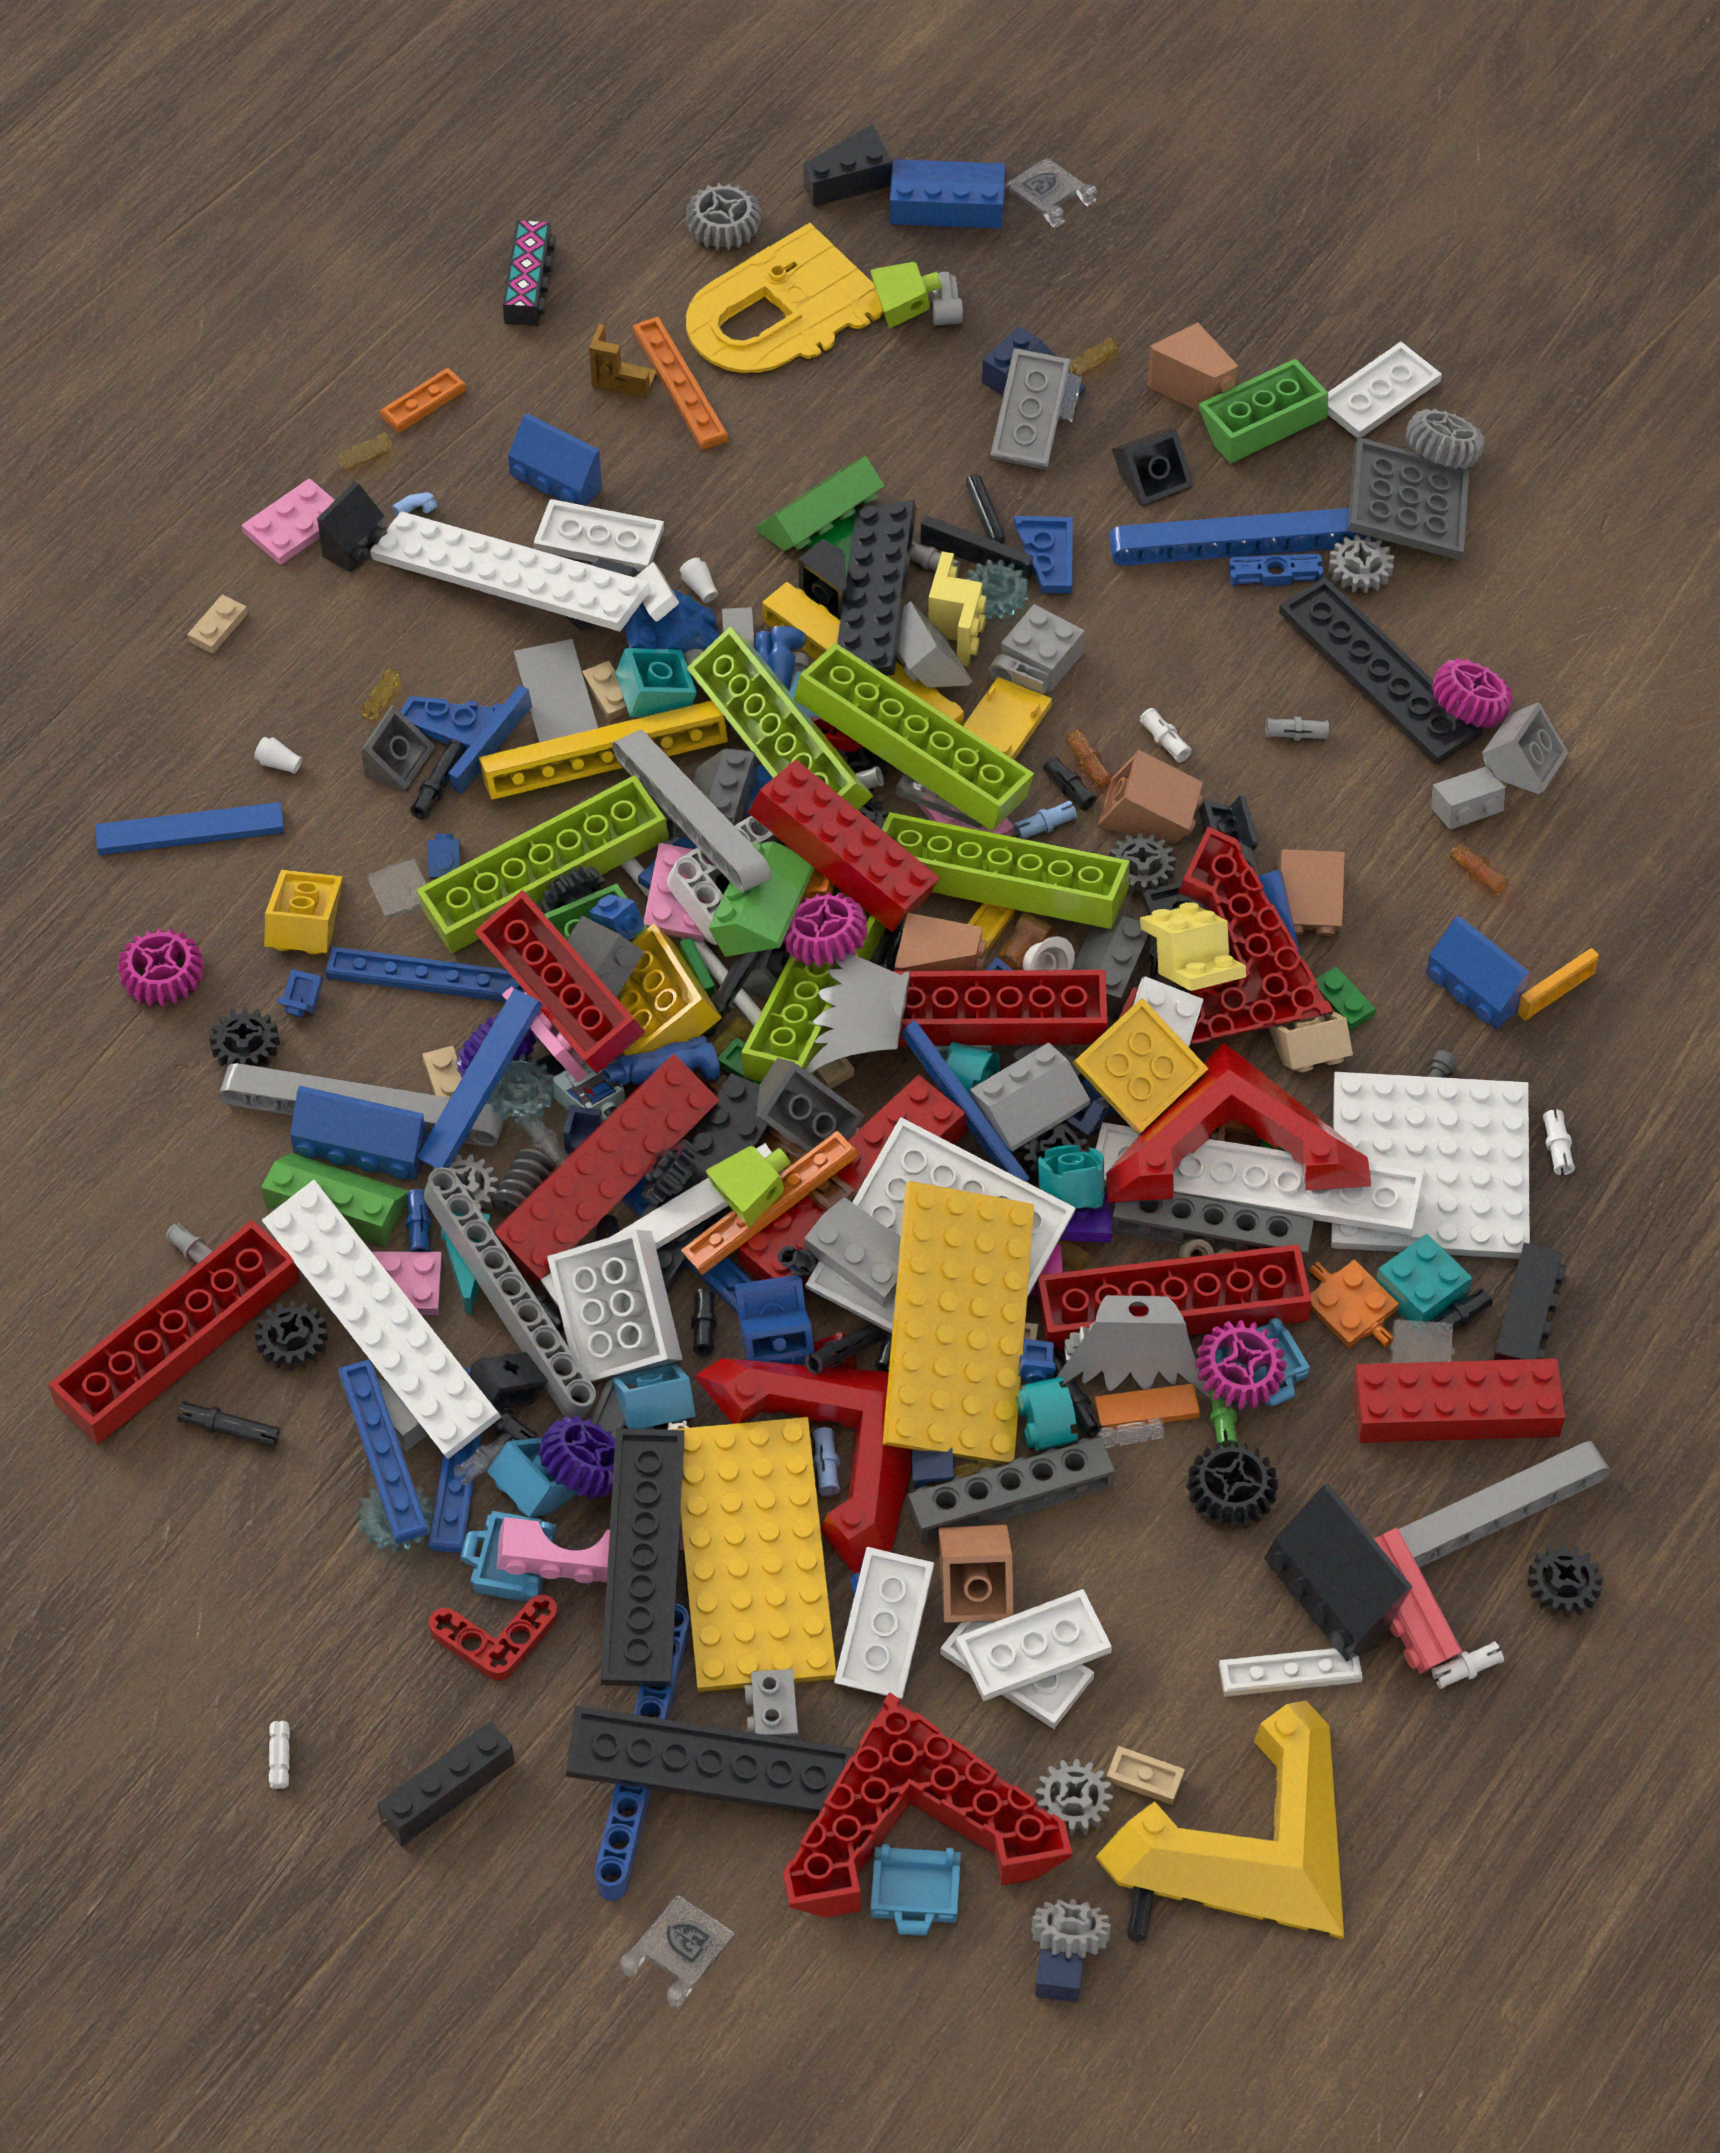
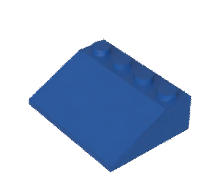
M894 159L890 194V224L1002 229L1005 164Z

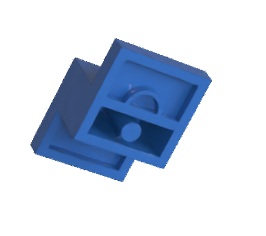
M673 589L672 591L679 603L659 621H655L649 615L643 603L636 609L624 626L629 648L682 649L683 653L692 649L705 650L720 636L716 625V615L709 607H704L694 601L689 595L685 596Z
M792 1275L734 1285L742 1347L746 1359L805 1365L806 1356L814 1353L811 1323L805 1309L801 1276Z

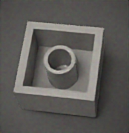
M1034 604L1002 641L1001 655H1008L1050 673L1048 691L1051 692L1083 654L1085 630Z

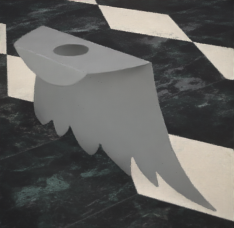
M845 953V962L841 961L838 957L834 960L842 969H831L828 972L835 980L842 984L819 991L820 997L835 1007L824 1011L813 1021V1024L833 1029L823 1033L815 1040V1043L828 1044L815 1055L806 1071L812 1073L830 1062L850 1055L898 1049L910 982V970L900 975L848 953Z
M1105 1296L1099 1306L1096 1321L1091 1330L1057 1375V1377L1064 1378L1065 1381L1062 1383L1064 1385L1081 1372H1084L1082 1383H1086L1103 1370L1105 1383L1110 1391L1116 1388L1130 1372L1138 1385L1144 1390L1151 1388L1158 1371L1173 1385L1176 1384L1177 1373H1179L1191 1384L1194 1383L1198 1390L1210 1397L1209 1392H1204L1203 1389L1205 1381H1200L1197 1378L1200 1369L1195 1368L1196 1359L1188 1338L1186 1323L1177 1306L1169 1297ZM1146 1305L1149 1309L1146 1316L1136 1317L1130 1313L1129 1306Z

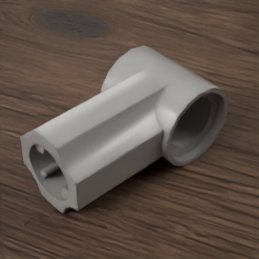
M939 272L938 275L942 288L932 291L934 326L963 324L962 299L958 298L956 276H952L949 272Z

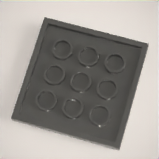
M1358 437L1354 444L1347 530L1460 560L1464 554L1469 467H1458L1456 469L1451 466L1444 467L1442 464H1435L1431 460H1425L1424 456L1417 455L1415 452Z

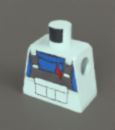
M585 1061L580 1065L588 1075L580 1082H577L567 1070L551 1079L553 1097L567 1110H569L570 1105L601 1110L603 1121L625 1100L624 1088L619 1081L609 1083L604 1078L602 1070L596 1074Z

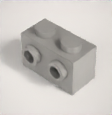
M1486 766L1433 784L1431 808L1449 829H1453L1503 812L1505 786Z
M793 1669L751 1672V1685H745L746 1706H753L754 1715L753 1717H747L748 1732L798 1740Z

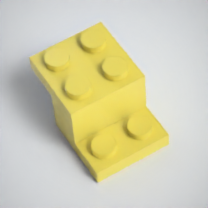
M942 552L929 594L928 619L947 639L957 640V656L963 666L968 667L971 655L976 656L978 653L980 638H977L978 633H983L986 615L983 614L987 596L982 595L981 582L957 578L958 567L953 566L954 554Z
M1183 903L1177 909L1154 910L1152 915L1140 917L1141 930L1157 938L1158 972L1160 975L1190 991L1246 977V965L1229 956L1227 920L1215 915L1214 912L1199 907L1197 903Z

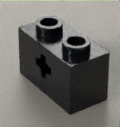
M527 1352L480 1358L471 1366V1372L469 1373L471 1379L496 1410L534 1404L548 1382V1379Z

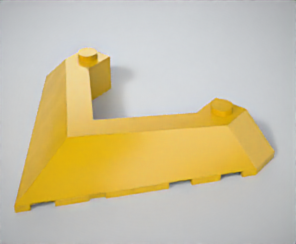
M1307 1700L1286 1704L1259 1726L1254 1742L1277 1767L1274 1841L1178 1828L1158 1804L1153 1802L1130 1819L1096 1855L1095 1859L1119 1886L1131 1889L1133 1886L1153 1890L1156 1895L1181 1901L1182 1898L1203 1902V1906L1260 1920L1267 1918L1277 1921V1924L1308 1931V1928L1328 1932L1331 1937L1343 1939L1344 1927L1330 1726Z

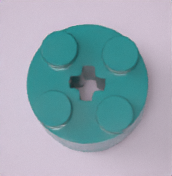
M956 1042L950 1044L946 1063L970 1096L971 1088L990 1078L993 1074L1000 1072V1057L998 1053Z
M1065 1145L1045 1151L1043 1159L1041 1157L1038 1158L1040 1190L1075 1208H1099L1103 1205V1198L1105 1196L1104 1156L1100 1151L1089 1147V1153L1081 1152L1078 1145Z
M1063 1377L1025 1384L1018 1391L1019 1396L1016 1397L1018 1415H1024L1026 1428L1023 1429V1438L1027 1448L1034 1447L1035 1451H1041L1077 1442L1078 1433L1071 1434L1070 1425L1077 1424L1068 1387H1060L1065 1381Z

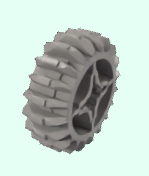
M718 182L717 187L707 185L705 191L698 189L696 196H691L690 203L687 204L686 225L690 235L695 237L697 243L704 242L706 248L713 245L717 251L720 247H726L729 251L731 246L740 248L742 242L749 244L751 237H756L761 225V208L756 196H752L750 190L743 191L741 185L734 188L731 183L727 186H721Z
M1428 409L1417 411L1413 415L1412 420L1409 421L1405 435V441L1411 449L1416 450L1415 453L1417 455H1422L1425 457V460H1431L1435 464L1439 463L1444 467L1451 466L1454 469L1474 466L1478 458L1481 457L1485 443V437L1481 430L1474 427L1473 423L1467 422L1465 418H1460L1455 414L1452 415L1446 411L1440 412L1436 409L1432 411Z

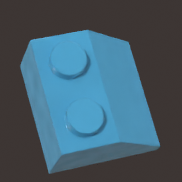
M676 1362L611 1377L621 1414H623L625 1425L629 1429H655L654 1426L668 1424L669 1422L673 1424L682 1423L684 1420L687 1422V1418L696 1416L689 1377ZM623 1382L638 1386V1388L628 1389Z
M542 1438L507 1441L487 1470L489 1475L495 1480L496 1486L501 1491L507 1493L516 1503L517 1509L528 1517L550 1515L577 1495V1492L572 1489L567 1491V1487L562 1483L556 1484L557 1479L554 1476L547 1475L548 1468L541 1465L542 1458L538 1455Z

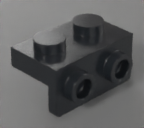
M1238 796L1231 805L1204 801L1198 808L1204 831H1206L1207 827L1213 828L1237 839L1239 843L1251 848L1252 851L1256 849L1258 837L1255 833L1251 812L1245 796Z

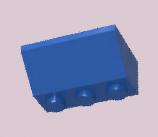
M527 413L523 416L508 454L510 475L518 481H524L536 487L540 492L549 494L563 502L587 506L602 489L599 449Z
M1459 915L1452 921L1430 953L1426 974L1429 975L1435 984L1443 986L1459 1003L1468 1006L1481 1021L1489 1023L1496 1030L1517 1013L1520 997L1526 992L1530 973Z

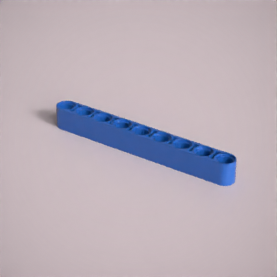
M1349 508L1124 525L1113 528L1108 535L1113 562L1122 566L1330 550L1335 548L1336 543L1343 545L1345 537L1351 541H1354L1355 535H1359L1361 540H1365L1367 535L1347 530Z
M676 1603L675 1622L681 1625L674 1629L672 1685L661 1690L640 1686L634 1715H656L660 1719L666 1720L670 1718L690 1634L689 1614L686 1608ZM617 1784L615 1786L595 1867L598 1893L607 1900H617L623 1897L628 1890L652 1792L650 1789ZM624 1810H633L636 1812L633 1816L623 1817L620 1815V1813ZM616 1842L628 1844L627 1847L621 1850L611 1847ZM610 1874H616L620 1877L615 1882L604 1880Z

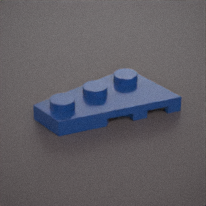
M1013 516V524L1024 551L1033 556V573L1041 592L1072 594L1073 517Z
M409 696L400 711L425 736L446 744L449 740H457L467 750L503 704L494 703L493 707L478 706V702L466 701L464 705L448 703L446 699Z

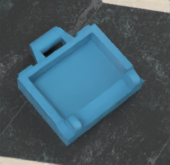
M1276 1317L1270 1319L1269 1324L1256 1329V1331L1261 1333L1262 1330L1268 1328V1340L1278 1338L1276 1349H1284L1285 1354L1281 1360L1286 1361L1287 1364L1285 1371L1282 1372L1285 1375V1379L1282 1384H1278L1280 1387L1276 1395L1270 1394L1269 1401L1265 1403L1268 1407L1294 1398L1293 1384L1307 1379L1310 1371L1308 1363L1288 1329L1286 1330L1281 1319L1278 1320ZM1228 1346L1220 1349L1215 1354L1216 1364L1221 1363L1224 1358L1228 1357ZM1265 1366L1259 1367V1370L1254 1372V1384L1266 1377Z
M492 1511L491 1515L488 1514L485 1525L486 1531H470L466 1534L460 1559L465 1564L477 1568L473 1570L471 1577L474 1593L528 1602L534 1596L541 1594L545 1578L541 1577L540 1574L524 1573L513 1575L507 1573L506 1570L497 1569L499 1531L505 1517L539 1521L543 1533L554 1544L557 1533L556 1524L543 1522L541 1519ZM478 1541L484 1542L480 1557H475Z
M889 1844L875 1847L871 1918L894 1919L898 1934L927 1936L933 1922L957 1923L961 1852H954V1848H946V1851L889 1848Z

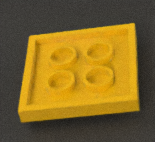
M1143 998L1134 1004L1072 1062L1137 1134H1140L1208 1070L1207 1066Z

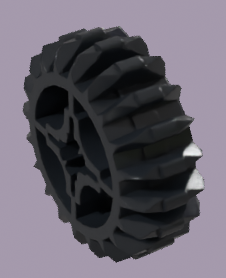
M1233 1440L1227 1448H1224L1220 1442L1215 1445V1451L1206 1447L1203 1451V1456L1197 1455L1194 1459V1466H1191L1188 1470L1189 1479H1187L1186 1483L1187 1491H1190L1188 1499L1190 1503H1195L1194 1509L1196 1514L1205 1512L1204 1519L1206 1522L1213 1518L1217 1519L1216 1525L1218 1528L1224 1522L1230 1523L1229 1526L1232 1531L1236 1528V1523H1241L1245 1528L1250 1525V1519L1259 1523L1262 1520V1514L1268 1515L1272 1505L1276 1502V1491H1278L1279 1486L1278 1479H1275L1277 1472L1275 1467H1270L1269 1456L1260 1458L1261 1452L1259 1448L1252 1452L1248 1451L1246 1442L1241 1448H1237ZM1244 1471L1250 1474L1253 1478L1247 1476L1244 1473ZM1234 1478H1237L1235 1485L1232 1486L1230 1493H1228V1489L1230 1485L1233 1484ZM1211 1492L1218 1494L1221 1499L1214 1496Z

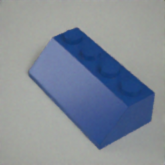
M300 1085L298 1087L290 1132L293 1152L306 1158L317 1157L326 1159L337 1165L348 1164L360 1167L367 1172L378 1171L390 1174L398 1179L409 1178L417 1180L424 1162L417 1158V1155L427 1140L423 1113Z

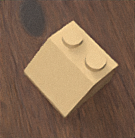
M1334 1011L1332 1014L1268 1027L1283 1065L1295 1072L1312 1070L1313 1065L1323 1062L1326 1065L1338 1064L1344 1061L1343 1057L1353 1055L1347 1019Z

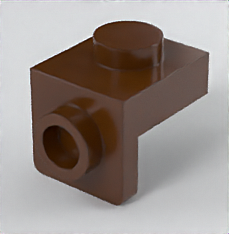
M1230 1119L1224 1126L1220 1125L1211 1133L1210 1139L1255 1146L1257 1131L1246 1124L1241 1126L1233 1119Z

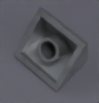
M392 705L361 749L364 775L367 778L400 791H406L435 748V745L397 707Z

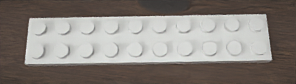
M405 512L398 514L387 528V535H384L379 543L375 544L370 550L372 559L616 631L622 630L651 591L648 581Z
M1102 1122L1096 1150L1100 1151L1104 1156L1105 1187H1107L1106 1172L1140 1136L1132 1127ZM1209 1139L1193 1154L1190 1152L1180 1161V1166L1173 1171L1174 1192L1176 1194L1192 1197L1201 1196L1208 1200L1235 1203L1240 1206L1265 1209L1318 1221L1412 1236L1423 1183V1173L1369 1164L1371 1187L1305 1191L1302 1165L1292 1159L1291 1153Z
M315 1180L311 1181L262 1219L266 1227L289 1253L298 1268L447 1459L501 1418V1415Z

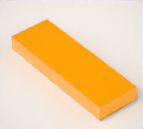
M1590 948L1522 994L1517 1014L1524 1020L1529 1019L1594 975L1599 954L1593 948Z

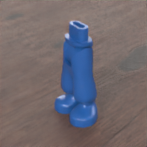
M787 626L772 628V633L768 631L758 632L754 640L755 650L788 691H790V684L795 669V655L791 651L804 647L806 634L797 628Z
M698 1036L686 1042L677 1041L651 1052L621 1056L614 1060V1064H608L602 1070V1074L609 1083L619 1081L622 1085H628L631 1081L633 1084L639 1085L674 1053L692 1072L694 1068H697L706 1082L718 1081L720 1068L712 1043H707L704 1036Z

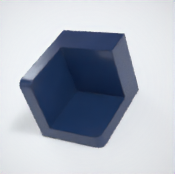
M1083 1083L1082 1086L1090 1098L1091 1105L1066 1120L1089 1135L1100 1128L1112 1106L1101 1094Z
M569 1106L563 1129L565 1153L571 1154L602 1123L601 1110Z
M952 1448L948 1452L912 1451V1471L915 1490L923 1486H929V1482L952 1481L954 1479L955 1461Z
M1041 1950L1035 1996L1078 2002L1083 1958L1075 1953H1072L1071 1958H1066L1065 1952L1053 1955L1051 1950Z

